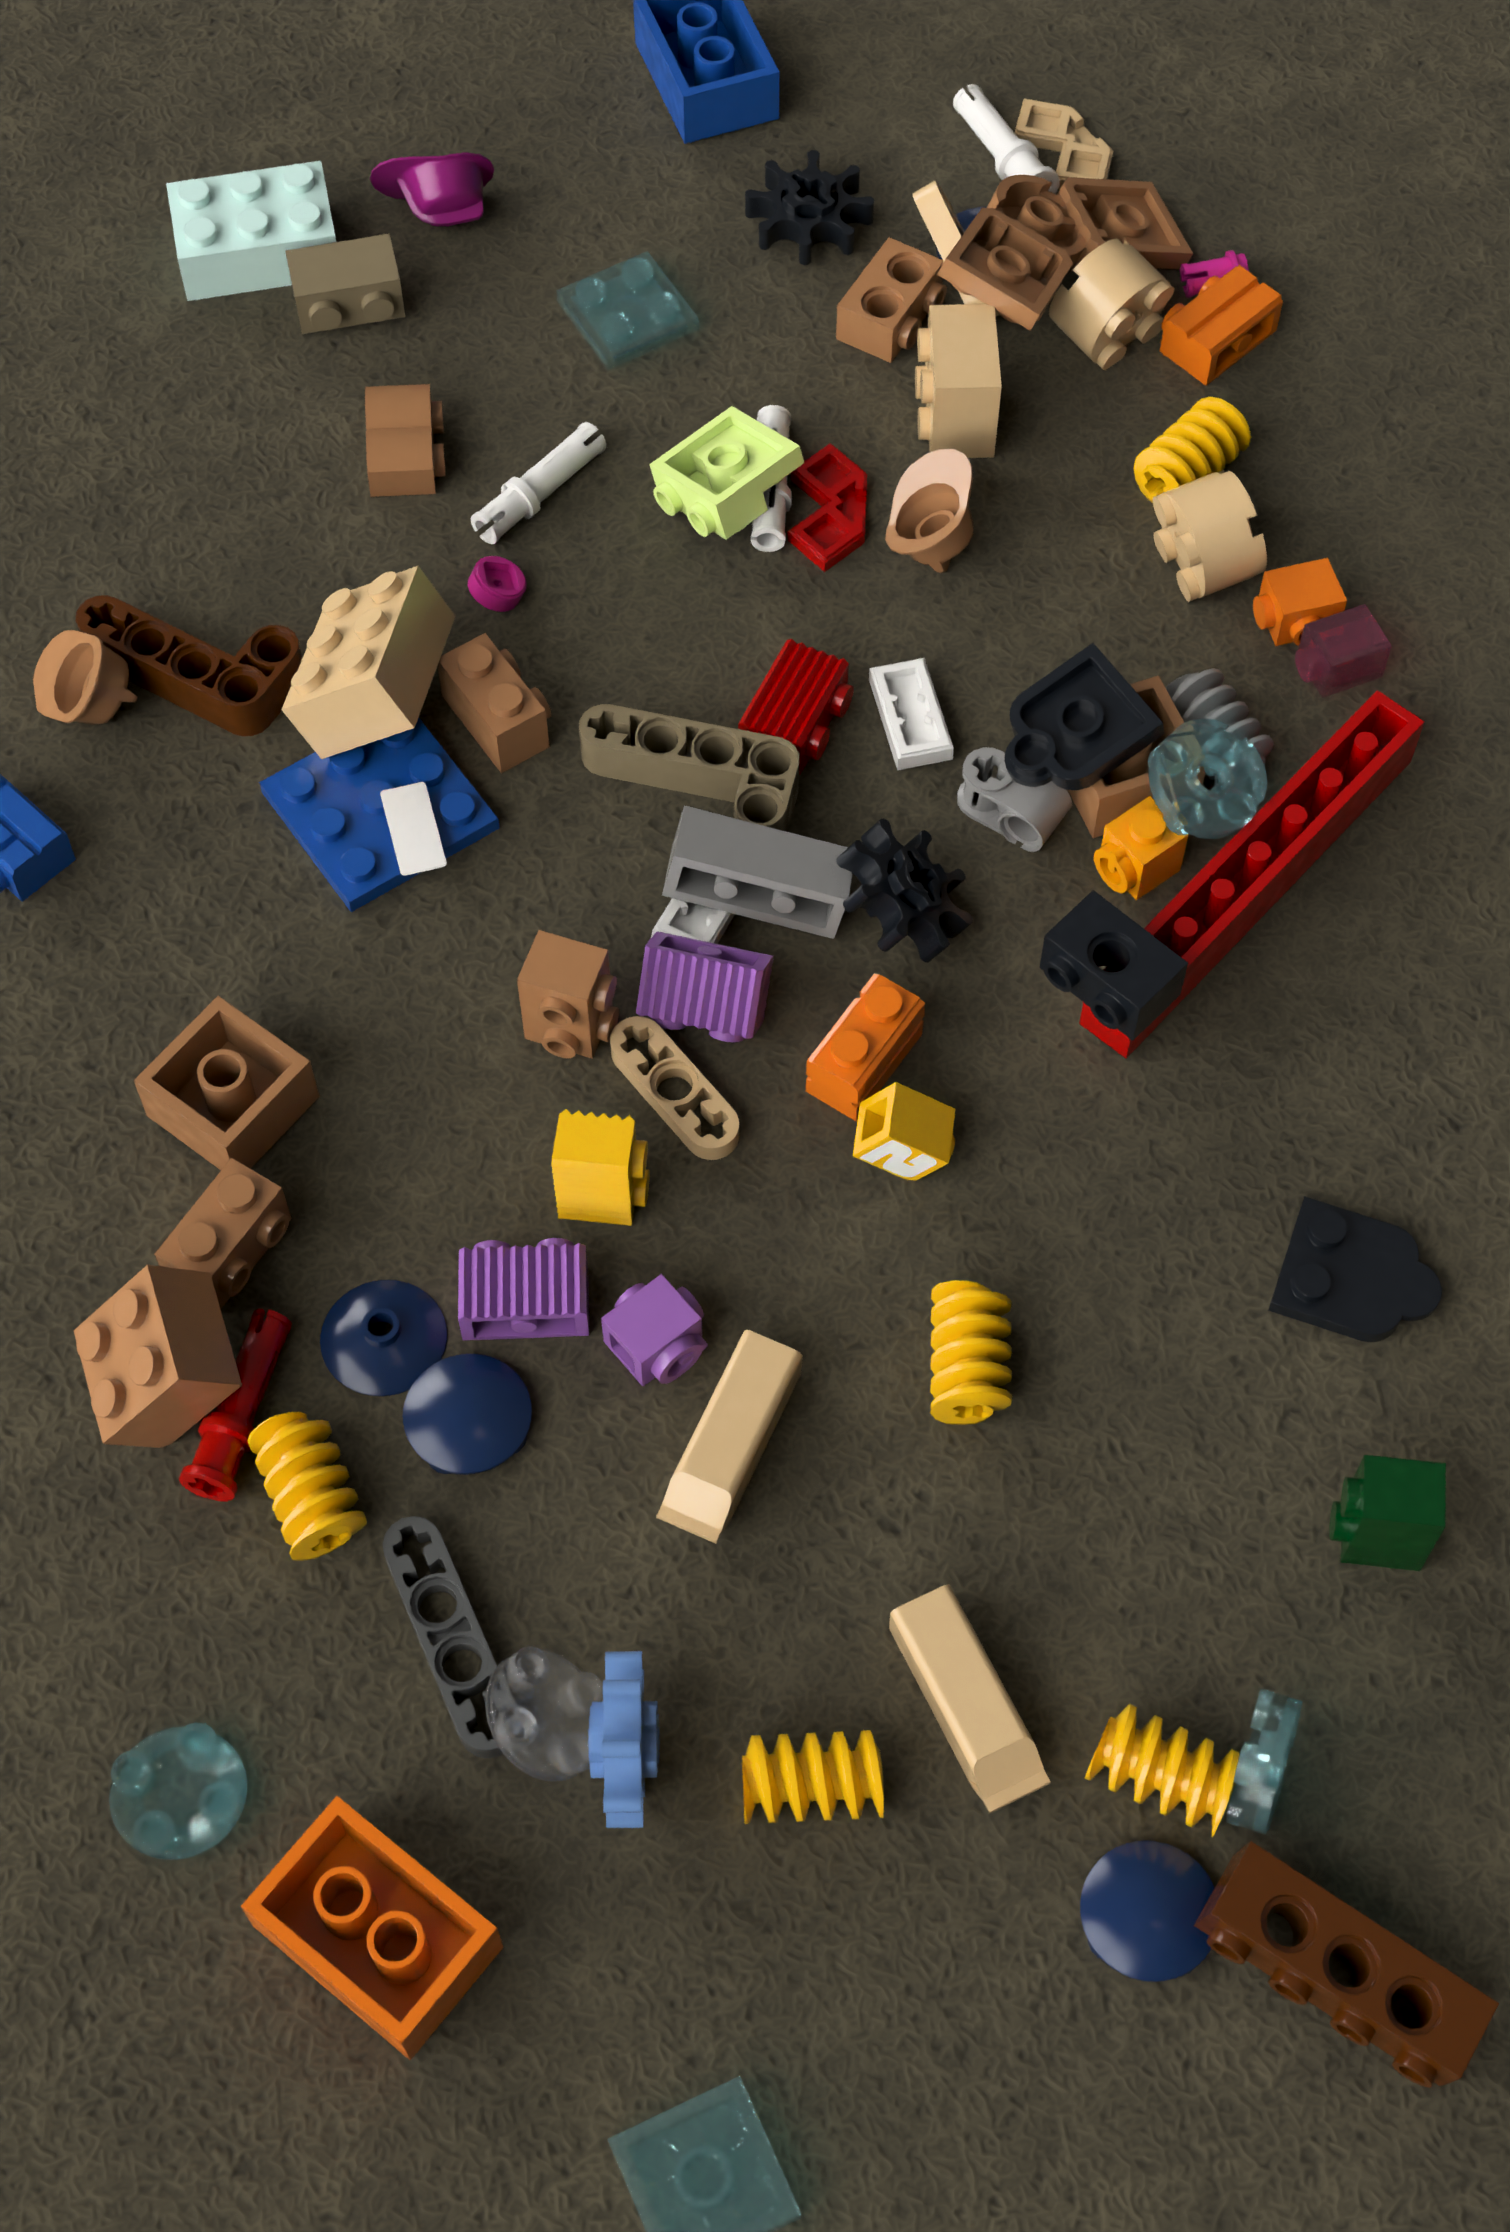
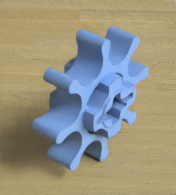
M605 1651L603 1702H592V1706H590V1728L588 1731L590 1777L604 1778L603 1810L606 1813V1828H643L645 1778L657 1777L660 1759L658 1701H644L642 1651Z

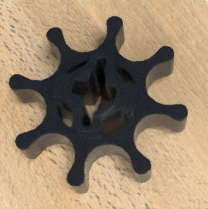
M816 150L808 152L807 168L804 171L797 169L790 173L785 172L778 166L776 161H767L765 163V187L771 191L760 192L749 189L745 192V216L747 218H768V220L759 223V248L768 250L775 242L788 239L795 241L799 244V263L802 265H809L811 263V248L817 243L831 242L837 245L843 254H852L854 252L855 229L847 224L860 223L871 225L874 217L873 197L850 196L859 192L860 168L856 165H850L839 175H831L827 171L821 172L819 170L820 153Z
M882 818L861 836L862 841H855L836 859L839 867L852 872L862 884L843 901V906L850 913L863 908L870 917H877L883 928V935L878 941V947L882 951L888 952L908 935L916 944L921 960L928 963L950 945L948 938L956 937L973 923L971 914L958 909L948 897V894L966 879V876L961 869H955L948 873L944 871L939 863L932 864L927 854V846L932 840L929 832L922 830L903 846L893 835L889 821Z

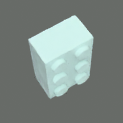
M321 161L166 183L177 258L187 301L291 286L286 250L336 242Z

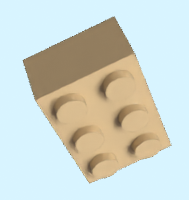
M419 566L399 573L393 571L386 572L377 577L372 583L353 590L348 588L340 589L324 601L322 613L313 634L307 641V649L298 671L292 677L291 688L281 709L321 759L415 728L456 617Z

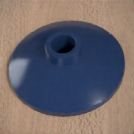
M397 1280L368 1282L344 1294L328 1312L320 1335L322 1357L330 1373L345 1387L369 1396H391L408 1391L422 1372L442 1359L447 1343L446 1322L438 1304L422 1289ZM379 1322H387L393 1326L392 1330L384 1336H375L370 1333L371 1328Z

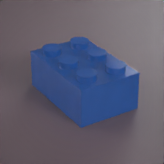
M633 0L635 44L684 144L779 119L780 72L743 0Z

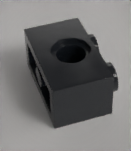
M1093 890L1044 936L1039 968L1044 971L1047 979L1057 989L1063 992L1070 991L1088 1005L1094 1016L1103 1025L1110 1029H1118L1133 1041L1181 995L1188 962ZM1110 966L1119 971L1107 972L1100 969L1099 967Z

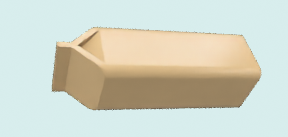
M744 1330L670 1480L656 1518L717 1544L721 1533L734 1515L801 1375L803 1356L799 1351L753 1331Z
M949 1584L943 1585L895 1608L890 1613L889 1630L971 1787L982 1799L989 1814L1051 1784L1031 1735Z

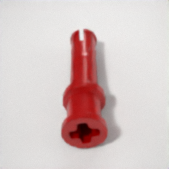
M263 1309L254 1310L245 1339L235 1360L242 1386L221 1402L215 1412L208 1413L207 1417H204L200 1423L198 1432L202 1437L191 1465L184 1466L178 1478L182 1486L198 1496L227 1502L233 1500L236 1495L238 1486L234 1479L244 1453L251 1451L247 1440L250 1433L255 1429L252 1426L254 1418L264 1397L280 1351L292 1327L291 1321L281 1313L268 1309L267 1317L264 1321L265 1311Z

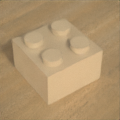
M987 304L929 305L928 328H918L917 336L918 362H925V366L915 367L916 399H921V403H926V407H918V439L929 440V453L938 449H955L964 453L967 458H994L1002 389L995 307Z

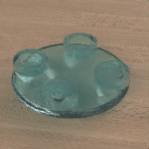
M192 1723L185 1727L169 1728L148 1736L130 1751L118 1756L110 1772L112 1783L109 1794V1806L116 1829L131 1847L142 1854L157 1859H186L210 1850L232 1831L246 1803L248 1790L247 1776L238 1753L225 1739L215 1734L211 1727L203 1723Z

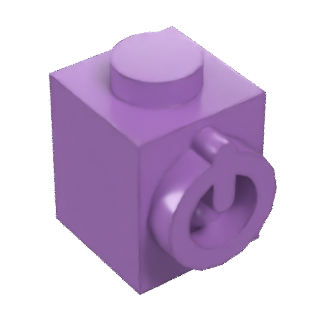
M662 1274L647 1285L638 1283L627 1289L615 1303V1308L601 1318L604 1343L643 1387L654 1378H657L661 1384L674 1381L695 1364L702 1351L708 1346L702 1338V1318L704 1313L700 1304L685 1287L681 1286L676 1290Z

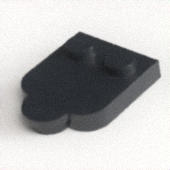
M1092 643L1023 691L1013 701L1010 708V721L1015 737L1005 751V765L1010 777L1024 786L1038 787L1052 781L1057 786L1066 790H1082L1090 787L1165 734L1164 725L1097 646Z
M1304 1196L1268 1311L1360 1341L1378 1342L1392 1335L1400 1320L1417 1321L1431 1315L1440 1302L1442 1287L1435 1272L1425 1264L1418 1262V1246L1413 1237L1403 1228Z

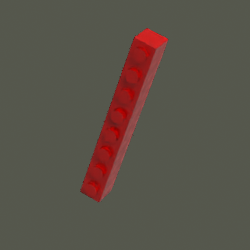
M1377 690L1144 928L1188 962L1181 995L1133 1041L1118 1029H1110L1103 1025L1094 1016L1091 1008L1084 1002L1079 1024L1127 1059L1411 763L1425 721ZM1106 966V967L1103 969L1104 971H1107V972H1118V971H1119V970H1117V969H1115V968H1113V967H1110V966Z

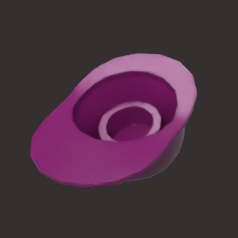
M468 152L444 156L401 157L379 163L371 171L370 182L374 189L385 196L395 199H406L413 215L422 222L433 226H452L479 220L483 217V187L493 178L495 169L490 159L481 154Z

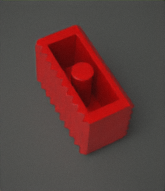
M793 639L786 640L738 723V729L776 736L790 741L799 753V775H801L810 758L819 760L823 755L830 737L828 725L833 716L842 718L849 708L854 692V686L848 684L849 663L844 658L838 659L834 654L827 655L823 650L817 651L813 646L807 648L803 642L797 644Z

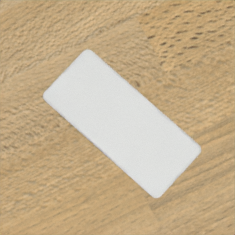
M419 782L381 791L380 795L401 875L407 876L445 867L447 862L426 784Z

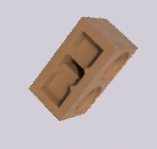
M888 237L837 305L836 339L892 363L902 348L910 350L917 341L918 328H921L922 320L929 314V305L943 304L947 287L942 284L943 278L937 274L944 261Z

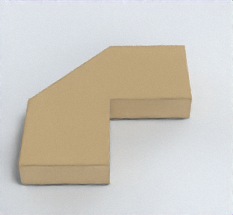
M1030 99L1023 100L1014 133L1019 139L1032 142L1036 148L1061 152L1056 170L1060 179L1058 189H1061L1067 177L1108 179L1113 150L1102 138L1096 139L1084 126V118L1073 107Z

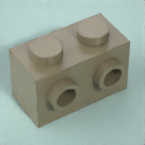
M390 233L285 251L302 334L405 317L401 282Z

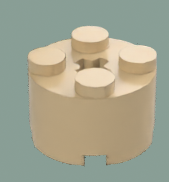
M1118 238L1111 239L1098 246L1079 262L1073 271L1080 277L1069 291L1061 284L1049 309V316L1057 326L1094 363L1098 364L1105 371L1124 357L1128 343L1137 338L1141 343L1145 344L1161 331V324L1164 318L1160 314L1172 297L1174 288L1127 241L1124 240L1123 244Z
M1224 470L1215 472L1153 497L1154 511L1162 529L1155 531L1153 534L1155 546L1165 563L1175 559L1181 570L1176 573L1177 582L1187 602L1253 578L1255 575L1266 570L1267 552L1263 533L1252 537V529L1249 522L1250 518L1257 516L1255 508L1245 487L1233 472H1224Z

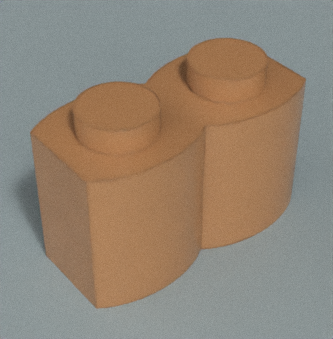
M430 384L365 387L366 457L370 496L436 494L435 477L446 476L444 443L434 444V434H444L442 401H432Z

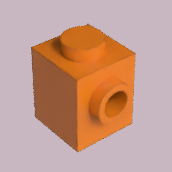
M1323 558L1264 571L1259 596H1255L1253 600V612L1258 627L1260 629L1268 628L1275 646L1292 642L1298 646H1306L1318 641L1324 635L1339 632L1347 599L1329 559Z

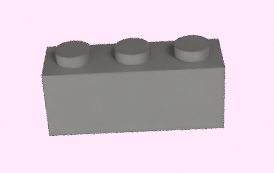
M684 805L672 844L662 896L834 939L845 911L843 901L849 897L852 872L839 867L836 859L848 847Z

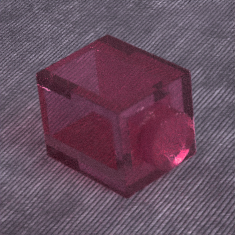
M1366 604L1305 624L1299 648L1295 653V664L1302 680L1306 683L1312 681L1322 698L1381 678L1392 645Z

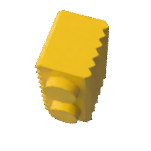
M567 1109L559 1113L551 1162L558 1218L632 1226L634 1207H646L650 1171L646 1170L648 1141L636 1140L635 1121L630 1115L622 1120L617 1114L610 1119L605 1113L596 1117L592 1111L585 1116L580 1110L572 1115Z

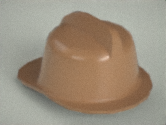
M938 449L923 455L911 464L898 482L894 493L890 520L886 529L885 541L891 551L901 555L908 554L913 560L924 565H930L938 573H944L948 570L950 560L960 554L973 537L974 521L969 507L973 469L972 464L964 453L955 449Z
M76 630L61 632L43 650L35 668L33 683L37 711L46 717L64 723L80 722L93 725L107 723L116 714L122 702L136 703L138 699L135 694L127 689L129 679L128 663L119 654L103 645V641L97 636Z

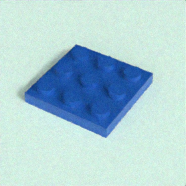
M419 717L413 729L321 759L314 752L259 782L262 794L350 912L420 874L415 873L403 876L400 873L380 795L381 791L419 782L426 784L445 858L452 856L499 829L498 817Z

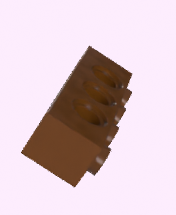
M1252 1841L1233 1855L1194 1924L1195 1927L1209 1935L1207 1943L1219 1955L1237 1964H1245L1247 1960L1271 1976L1268 1983L1281 1996L1300 2005H1306L1309 2001L1332 2017L1330 2025L1340 2035L1362 2046H1369L1371 2042L1395 2058L1392 2066L1397 2072L1423 2087L1430 2088L1433 2083L1441 2087L1462 2078L1499 2005L1497 2001ZM1268 1913L1279 1914L1289 1922L1293 1930L1291 1947L1282 1946L1271 1938L1266 1926ZM1331 1953L1340 1954L1350 1962L1354 1971V1982L1351 1988L1340 1985L1331 1976L1328 1967ZM1394 1993L1403 1995L1413 2005L1416 2020L1412 2029L1402 2026L1393 2016L1391 1998Z

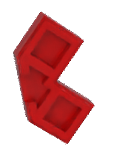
M831 443L791 472V481L822 507L791 528L787 534V540L824 572L865 543L867 473Z

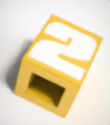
M895 1082L860 1102L853 1157L900 1178L917 1181L949 1164L955 1147L953 1127L956 1109Z

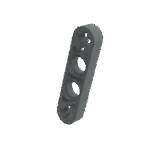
M410 1516L401 1518L392 1524L385 1533L383 1540L384 1556L456 1732L466 1750L476 1757L489 1759L501 1756L511 1749L518 1736L519 1724L513 1702L439 1530L434 1523L423 1517ZM415 1535L419 1543L431 1542L423 1548L425 1561L431 1575H426L420 1580L409 1555L396 1556V1554L404 1550L403 1539ZM441 1567L446 1571L445 1573H436ZM406 1582H415L411 1587L406 1586ZM445 1592L453 1596L457 1601L456 1611L445 1622H428L419 1613L422 1601L431 1593ZM456 1651H473L482 1660L481 1670L470 1681H453L444 1673L446 1660ZM490 1684H493L495 1687L494 1691L482 1692L484 1701L493 1718L504 1715L506 1720L498 1724L499 1736L495 1739L487 1740L483 1732H476L474 1734L469 1732V1730L478 1725V1720L472 1702L468 1697L477 1695ZM468 1698L459 1706L454 1701L455 1699Z

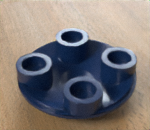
M480 1354L450 1356L428 1367L412 1384L403 1407V1425L411 1447L432 1469L442 1474H477L501 1465L523 1448L532 1419L530 1395L520 1376L500 1360Z
M1134 1841L1112 1849L1093 1866L1085 1880L1081 1893V1923L1091 1951L1115 1971L1140 1981L1161 1982L1189 1974L1205 1959L1211 1950L1207 1943L1209 1935L1194 1926L1215 1889L1210 1877L1203 1867L1189 1854L1163 1842Z

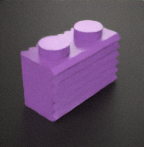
M657 931L645 945L636 1014L639 1016H649L664 1029L679 1030L684 1029L686 1026H695L698 1029L706 1028L709 1030L711 1037L724 1042H740L744 1039L753 1038L762 1025L765 1016L764 1011L774 960L773 956Z
M549 1238L540 1241L536 1247L530 1245L523 1248L516 1245L511 1247L503 1241L488 1240L477 1243L472 1250L466 1247L460 1249L458 1321L462 1340L589 1336V1284L586 1245L581 1243L574 1245L570 1240L563 1238Z

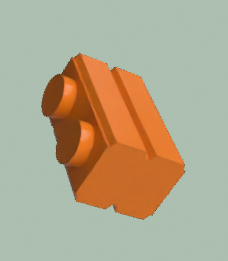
M1241 265L1233 268L1222 278L1212 276L1203 284L1197 297L1186 305L1177 303L1167 312L1161 324L1163 333L1160 352L1207 386L1277 331L1283 304L1281 294L1264 282L1259 284L1257 277Z
M874 973L860 991V998H855L808 1058L806 1063V1075L808 1076L806 1078V1092L857 1121L860 1102L881 1090L921 1037L925 1002L919 996L881 974Z

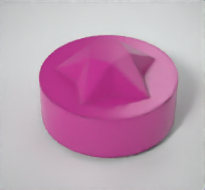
M487 556L478 560L468 579V589L472 597L485 608L498 612L514 609L520 602L527 586L526 578L521 569L510 560L498 556Z

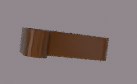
M108 595L87 599L79 606L76 612L75 621L79 632L99 637L103 641V645L119 654L128 663V681L239 736L257 735L271 725L282 711L281 709L291 688L292 677L298 671L302 661L301 649L296 634L288 627L281 625H268L258 629L251 635L237 654L232 656L148 613Z

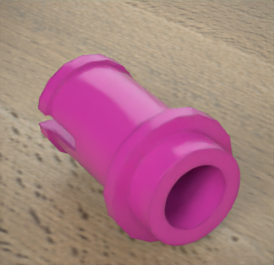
M1233 250L1226 251L1225 257L1192 264H1181L1180 280L1187 283V286H1183L1186 298L1198 295L1203 284L1212 276L1222 278L1239 265L1249 271L1245 254H1235Z

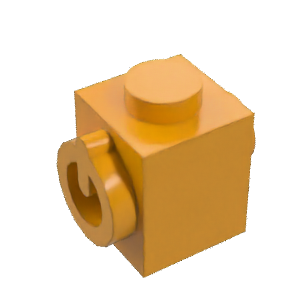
M1148 796L1105 825L1101 847L1094 853V863L1101 878L1111 889L1118 893L1128 891L1135 900H1138L1181 870L1189 835L1186 833L1180 819L1173 812L1165 811L1151 796Z

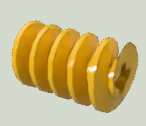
M1215 397L1200 399L1191 410L1186 411L1163 435L1158 436L1148 448H1145L1136 457L1133 468L1135 480L1140 491L1153 503V497L1209 474L1222 471L1225 468V464H1230L1238 457L1239 451H1244L1250 445L1251 434L1245 417L1235 406L1223 399Z
M952 1280L938 1283L931 1291V1300L935 1304L931 1309V1323L935 1327L931 1331V1347L935 1352L931 1355L930 1369L934 1373L931 1379L930 1393L935 1399L931 1402L930 1414L936 1420L945 1424L969 1425L983 1422L994 1411L1004 1410L1011 1406L1012 1394L1005 1389L998 1388L1011 1382L1012 1371L1007 1366L998 1364L1010 1359L1012 1354V1347L1007 1342L1000 1340L1011 1333V1323L1007 1319L1000 1317L1010 1312L1011 1300L1006 1295L993 1292L977 1282Z
M286 1412L272 1416L260 1423L250 1433L247 1440L251 1451L257 1455L255 1463L260 1475L266 1477L264 1487L268 1497L274 1500L272 1508L276 1519L283 1523L281 1532L285 1543L292 1546L289 1552L291 1559L300 1561L318 1558L332 1552L350 1540L351 1536L360 1531L367 1523L364 1512L357 1510L345 1512L355 1505L358 1501V1496L355 1489L348 1487L337 1489L350 1476L346 1466H330L339 1458L341 1453L336 1443H322L332 1433L329 1422L325 1420L308 1421L307 1414L302 1412Z
M1130 1703L1116 1718L1111 1716L1084 1779L1090 1781L1104 1767H1108V1790L1117 1792L1132 1778L1135 1780V1802L1142 1804L1155 1790L1160 1791V1813L1167 1816L1183 1801L1186 1803L1185 1825L1194 1827L1206 1813L1212 1815L1211 1837H1213L1239 1777L1240 1753L1231 1749L1216 1764L1213 1762L1214 1742L1208 1738H1205L1193 1752L1187 1751L1188 1730L1180 1726L1165 1741L1162 1739V1718L1154 1715L1142 1729L1136 1728L1137 1707Z
M870 1730L860 1732L854 1751H851L843 1731L833 1732L827 1752H823L816 1733H806L800 1753L795 1752L788 1734H779L772 1754L767 1753L760 1735H751L746 1753L742 1755L745 1824L750 1823L756 1803H761L769 1823L778 1822L783 1802H789L797 1822L805 1821L811 1801H817L824 1821L833 1820L838 1800L845 1801L852 1819H860L865 1800L872 1799L879 1817L883 1818L884 1792L881 1754Z

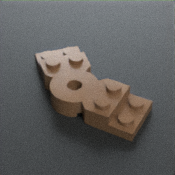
M1012 175L999 183L987 208H981L946 257L937 275L952 283L959 292L973 296L987 305L994 306L995 310L1005 320L1019 324L1031 331L1048 308L1065 277L1090 252L1111 239L1118 238L1123 244L1124 240L1127 241L1155 269H1180L1181 264L1189 262L1193 252L1152 182L1067 177L1056 195L1048 191L1052 184L1050 181L1032 175Z

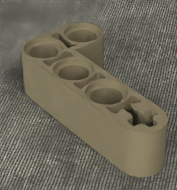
M612 704L593 706L585 711L580 718L581 759L584 766L591 773L603 777L734 802L735 819L755 823L753 821L764 820L767 822L755 824L788 832L799 788V753L790 741L776 736Z

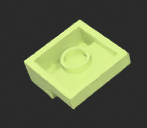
M731 406L649 465L656 484L653 493L657 503L665 513L674 516L681 511L687 515L690 524L701 536L707 537L714 532L727 540L768 510L763 492L778 484L784 477L804 464L800 445Z

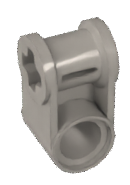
M989 747L973 750L967 755L963 763L962 774L964 782L960 785L957 792V804L960 810L971 819L1000 833L1007 841L1016 844L1017 840L1024 843L1021 846L1022 849L1028 852L1039 851L1072 807V799L1068 791L1057 786L1052 781L1038 787L1021 785L1008 774L1005 765V753L1003 751ZM994 765L998 767L996 778L992 777ZM975 792L979 794L977 805L973 804Z

